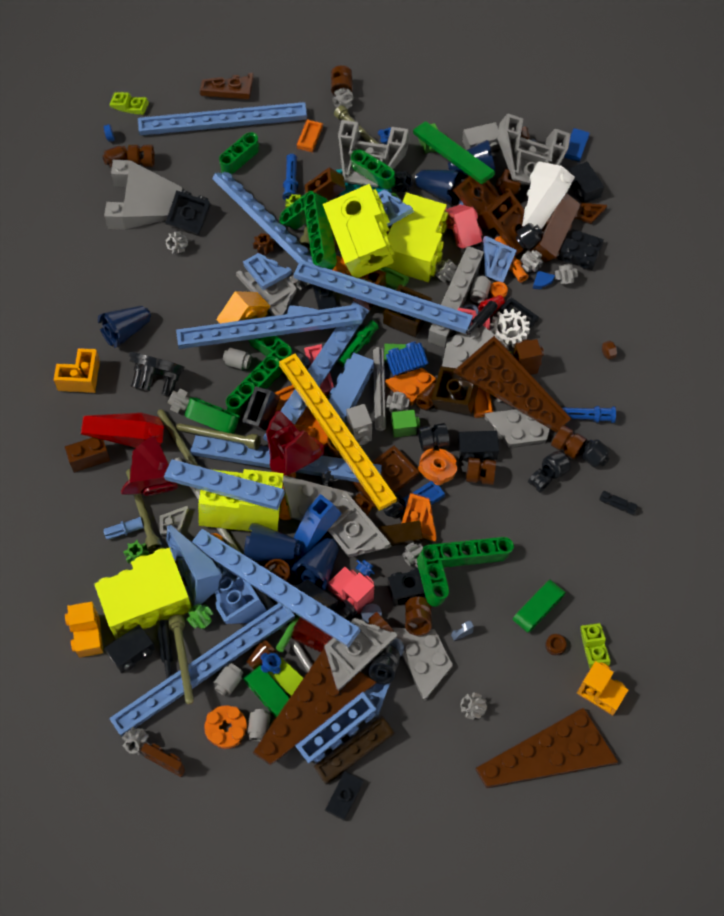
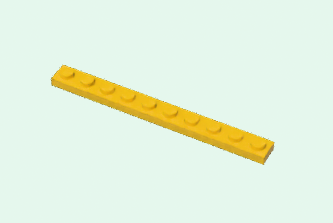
M293 354L279 361V366L379 511L397 501L396 496L298 356Z

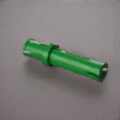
M369 321L367 326L358 332L357 338L337 360L339 365L344 367L348 358L351 359L353 353L358 354L362 347L370 342L372 335L379 329V326L374 321Z

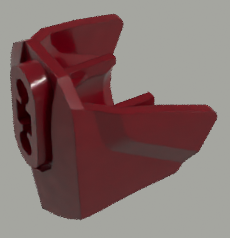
M281 411L275 413L266 430L270 454V469L272 472L284 473L283 476L300 470L320 458L324 453V446L305 430L300 432Z
M154 436L146 439L132 451L130 479L122 487V495L143 494L150 496L170 492L178 488L177 483L165 480L164 478L169 464Z

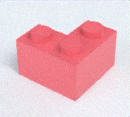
M460 204L446 209V212H448L447 228L453 230L457 247L466 248L467 246L482 242V230L478 226V215L473 207Z
M344 567L328 582V590L341 602L347 600L357 610L358 615L362 612L365 605L370 604L374 600V582L367 575L363 576L360 572L357 574L352 569L349 571Z

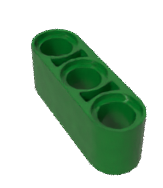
M248 132L219 156L222 173L227 172L232 175L259 152V141L256 133Z
M357 149L351 153V163L354 171L384 189L394 187L395 174L391 167L363 150Z
M190 397L184 414L185 417L232 434L235 433L240 416L236 413L194 397Z
M551 579L548 580L517 612L512 620L526 633H530L559 603L566 592Z
M258 666L244 678V681L271 714L277 718L290 698L268 673H264L261 670V666Z

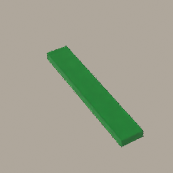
M425 121L413 129V134L481 185L495 175L493 169Z

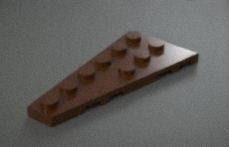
M495 336L489 339L453 371L455 374L555 432L560 430L571 419Z
M323 649L257 745L253 754L271 766L358 695L371 689L376 685V682L359 672L338 691L326 651Z
M581 708L481 764L475 770L485 787L491 788L518 781H528L540 777L545 778L577 772L578 770L594 769L605 765H615L618 761L585 709Z

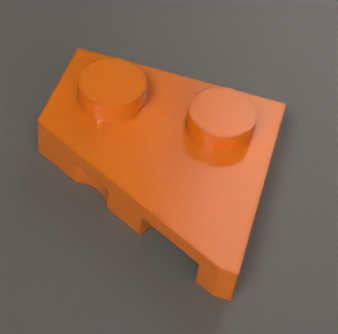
M419 368L389 378L385 381V385L393 392L404 393L407 396L406 399H410L409 405L412 406L417 400V395L431 383H435L436 378L425 369Z
M410 493L402 523L420 521L423 538L436 542L437 536L430 498Z

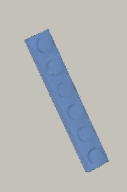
M171 459L164 475L165 480L274 510H278L285 493L284 489L173 459Z

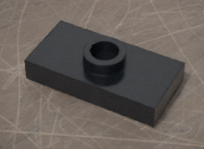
M312 284L318 310L337 307L332 290Z
M344 771L325 811L345 821L364 781Z

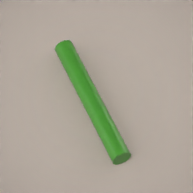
M295 614V619L291 621L276 647L279 652L284 651L302 620V617Z

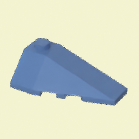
M172 525L167 526L166 541L174 560H178L181 578L184 577L187 586H185L187 595L193 606L199 603L202 604L219 588V581L222 578L221 571L206 554Z
M214 562L222 575L219 581V588L214 592L217 599L216 608L226 624L250 623L267 611L249 583Z

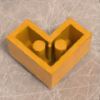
M235 291L216 320L219 323L264 318L270 305L258 292Z
M78 348L75 364H56L54 382L58 391L95 393L100 366L97 349Z
M93 602L67 606L68 613L65 614L66 625L70 628V632L74 634V639L71 640L72 651L76 652L79 658L103 654L100 617Z
M595 661L577 694L613 716L628 689L625 688L622 682L611 679L614 672L611 671L608 665Z

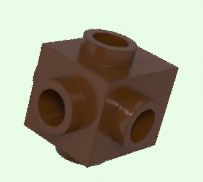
M505 169L501 178L498 177L495 187L500 196L509 191L515 196L519 194L522 185L520 184L521 182L512 180L510 171Z

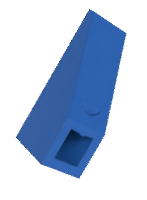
M321 494L306 510L294 536L295 539L299 540V544H302L301 558L316 545L342 514L332 502Z

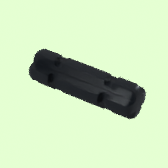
M328 470L327 473L322 474L321 485L332 487L334 476L331 475V471Z
M607 491L602 492L599 499L601 502H608L610 506L622 511L626 510V513L631 515L635 514L638 507L637 504L627 503L628 500L616 495L611 496V493Z

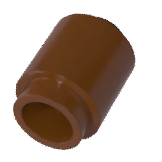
M119 145L105 150L104 155H102L105 165L112 167L113 160H127L126 147Z

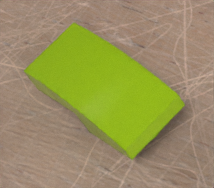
M115 92L109 105L123 112L144 115L149 101L143 97H131L128 92Z
M601 624L580 626L589 668L593 666L595 661L610 666V658L605 646L606 639Z
M280 657V672L278 674L273 672L267 673L284 691L292 696L303 680V677Z

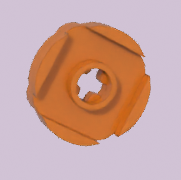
M434 448L428 449L420 458L418 471L436 485H442L444 482L452 480L458 467L456 466L457 461L455 457L444 449H439V451H433ZM434 464H440L441 468L436 467Z
M220 706L207 714L204 729L207 739L213 745L221 749H230L236 747L244 738V735H246L247 723L244 715L237 707ZM224 722L232 725V727L228 728V732L220 729Z

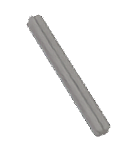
M376 347L373 350L375 429L383 431L386 429L384 349Z

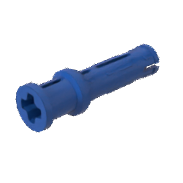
M288 154L286 157V180L283 182L285 189L283 193L284 201L290 198L289 194L290 196L298 195L296 193L298 182L296 180L297 156L295 154Z
M600 406L594 408L561 407L571 419H589L595 423H599V421L615 423L616 420L615 406H612V408H600Z

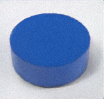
M104 125L103 128L107 141H115L111 125Z

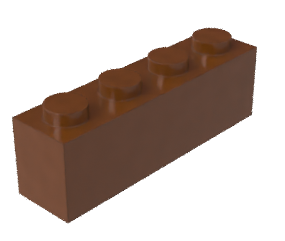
M566 193L541 229L543 232L541 234L542 240L530 251H538L542 255L540 259L545 263L551 259H556L560 254L559 249L565 242L567 232L572 228V221L579 213L580 203Z

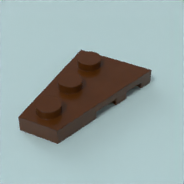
M248 73V76L245 77L233 75V78L224 79L223 77L203 79L200 86V96L250 99L254 73Z

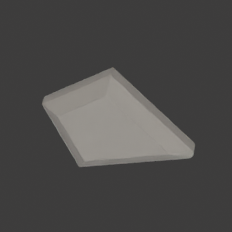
M188 506L160 515V535H167V526L172 525L181 533L188 512Z

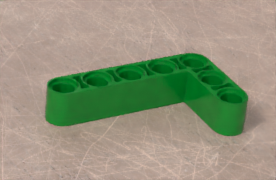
M309 191L283 210L279 221L281 224L294 230L307 223L313 264L333 270L336 266L337 258L332 228L323 204L327 203V199L313 191Z
M277 336L248 340L249 344L265 355L266 358L226 398L228 411L241 416L247 410L255 386L267 389L283 373L279 366V361L289 357L292 354V350L288 344Z
M497 537L424 546L417 557V565L427 602L434 607L440 606L449 594L443 568L504 561L514 548L512 540L507 537Z

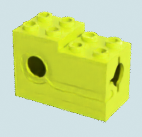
M370 184L323 204L343 260L352 277L360 278L394 263L392 256L395 253L386 233L389 231L387 224L390 221L377 190H372Z
M406 193L403 203L410 205L414 212L392 225L388 238L395 253L392 256L394 263L386 267L403 275L429 282L431 276H435L436 264L441 261L443 255L441 251L444 242H442L441 233H445L447 228V205Z
M244 469L243 473L214 470L282 489L284 473ZM200 490L198 503L199 526L252 531L248 529L252 523H256L278 531L280 506L278 510Z
M170 547L158 549L148 556H139L131 562L132 570H123L116 576L104 577L99 582L94 583L109 628L116 640L137 625H140L144 630L157 625L156 622L159 620H168L173 615H184L191 608L189 597Z

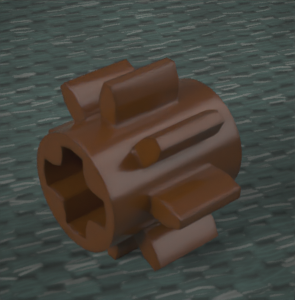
M261 233L254 237L253 249H257V253L267 255L270 251H274L275 241L270 239L269 234Z

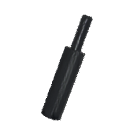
M489 301L471 321L473 324L466 330L467 335H470L477 327L480 328L497 310L498 305L496 302Z
M159 620L156 623L161 661L165 665L166 679L172 676L170 662L173 661L168 620Z

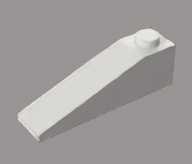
M537 162L530 175L529 181H531V185L527 196H529L528 204L525 207L522 226L532 223L534 226L538 224L541 229L543 228L574 179V176L564 167Z

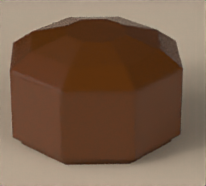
M612 341L603 342L602 353L608 360L614 359L617 356V349Z

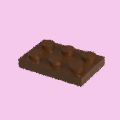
M395 445L372 461V464L382 465L381 476L393 494L419 475V471ZM350 481L356 487V489L373 505V507L376 508V505L374 504L368 493L365 491L361 483Z

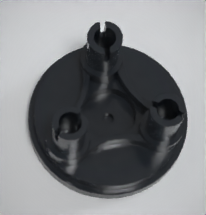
M130 352L129 362L135 363L133 369L135 373L131 387L150 391L153 376L156 374L162 375L166 379L161 395L170 397L175 389L176 381H179L185 366L148 355Z

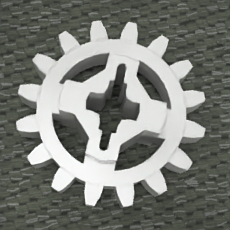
M504 309V314L498 312L497 317L492 318L493 323H490V331L506 343L507 346L512 344V347L515 348V343L522 342V339L527 340V334L530 331V328H528L529 321H526V316L521 317L520 311L515 314L514 309L510 313Z

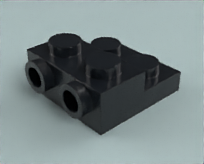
M176 190L165 224L199 236L211 203L204 196L198 195V197H195L189 191L182 190L180 192Z
M570 229L562 246L559 259L584 269L593 270L604 239Z

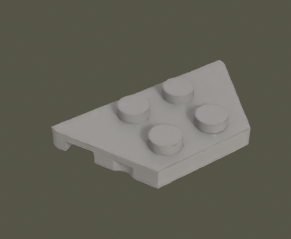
M242 270L236 272V276L251 292H258L270 305L268 311L273 316L284 315L297 292V288L287 277L262 290L249 272L242 273Z
M482 325L480 328L477 327L470 335L461 332L447 339L442 366L457 368L493 336L507 350L509 348L506 343Z
M517 409L485 413L484 416L485 420L489 421L494 427V431H497L498 436L502 437L503 442L508 448L546 443L550 429Z
M283 476L284 496L289 506L290 518L302 521L306 510L320 494L335 506H338L342 499L343 490ZM347 492V493L350 495V497L352 498V497H353V493Z
M344 491L341 495V501L336 506L342 514L328 530L333 539L348 557L390 548V542L350 495Z
M354 618L351 623L359 627L361 631L349 648L334 638L325 645V651L337 690L340 691L395 640L398 635L395 632L380 629L379 626L369 625L365 621Z
M392 628L398 635L397 638L403 642L404 651L401 656L424 701L429 697L434 688L438 686L442 678L451 670L453 665L435 629H431L425 635L416 636L407 632L406 628Z

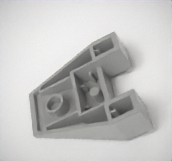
M507 113L499 124L497 139L512 180L531 185V181H529L530 175L537 162L554 165L560 164L569 147L570 133L554 129L546 138V145L520 137L523 118Z
M342 120L338 139L345 183L363 186L370 184L371 187L378 188L377 184L353 170L351 153L357 149L363 150L394 169L406 156L409 144L408 129L391 127L388 143L384 145L358 141L360 136L358 122Z
M113 160L111 176L114 187H126L124 202H106L104 217L107 228L129 229L165 221L176 190L181 192L183 190L182 187L130 160Z

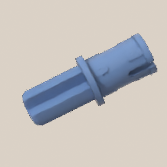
M138 517L124 523L121 521V524L105 528L104 535L109 540L124 534L127 536V533L144 529L141 518Z

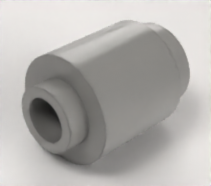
M479 276L474 278L470 291V299L474 303L480 304L487 299L491 282L487 277Z
M229 348L228 351L225 350L223 361H225L226 366L241 370L248 369L252 356L248 352Z
M231 663L228 667L225 666L214 681L216 686L214 689L223 696L225 694L231 695L241 681L243 671Z
M255 709V712L250 713L248 726L250 740L260 742L270 728L271 715L267 713V710Z

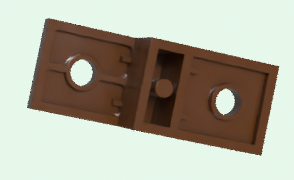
M468 176L453 189L465 206L473 207L478 215L477 222L484 232L495 228L507 245L517 250L515 255L523 250L515 238L517 236L515 227H523L525 210L511 191L500 196L489 180L481 185L471 176ZM474 189L480 192L479 197L474 195Z

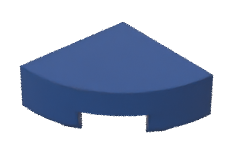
M538 271L533 289H542V287L552 284L555 275Z

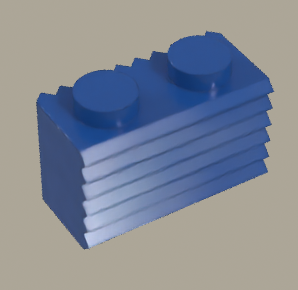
M416 341L406 344V348L401 350L398 347L388 351L389 354H386V360L392 377L426 367L429 364L422 344H417Z

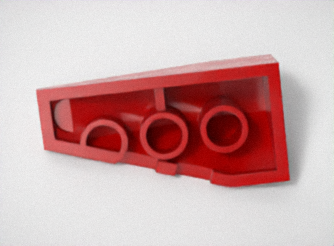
M145 413L83 416L81 435L137 448L151 436H154L159 445H161L164 425L160 417Z

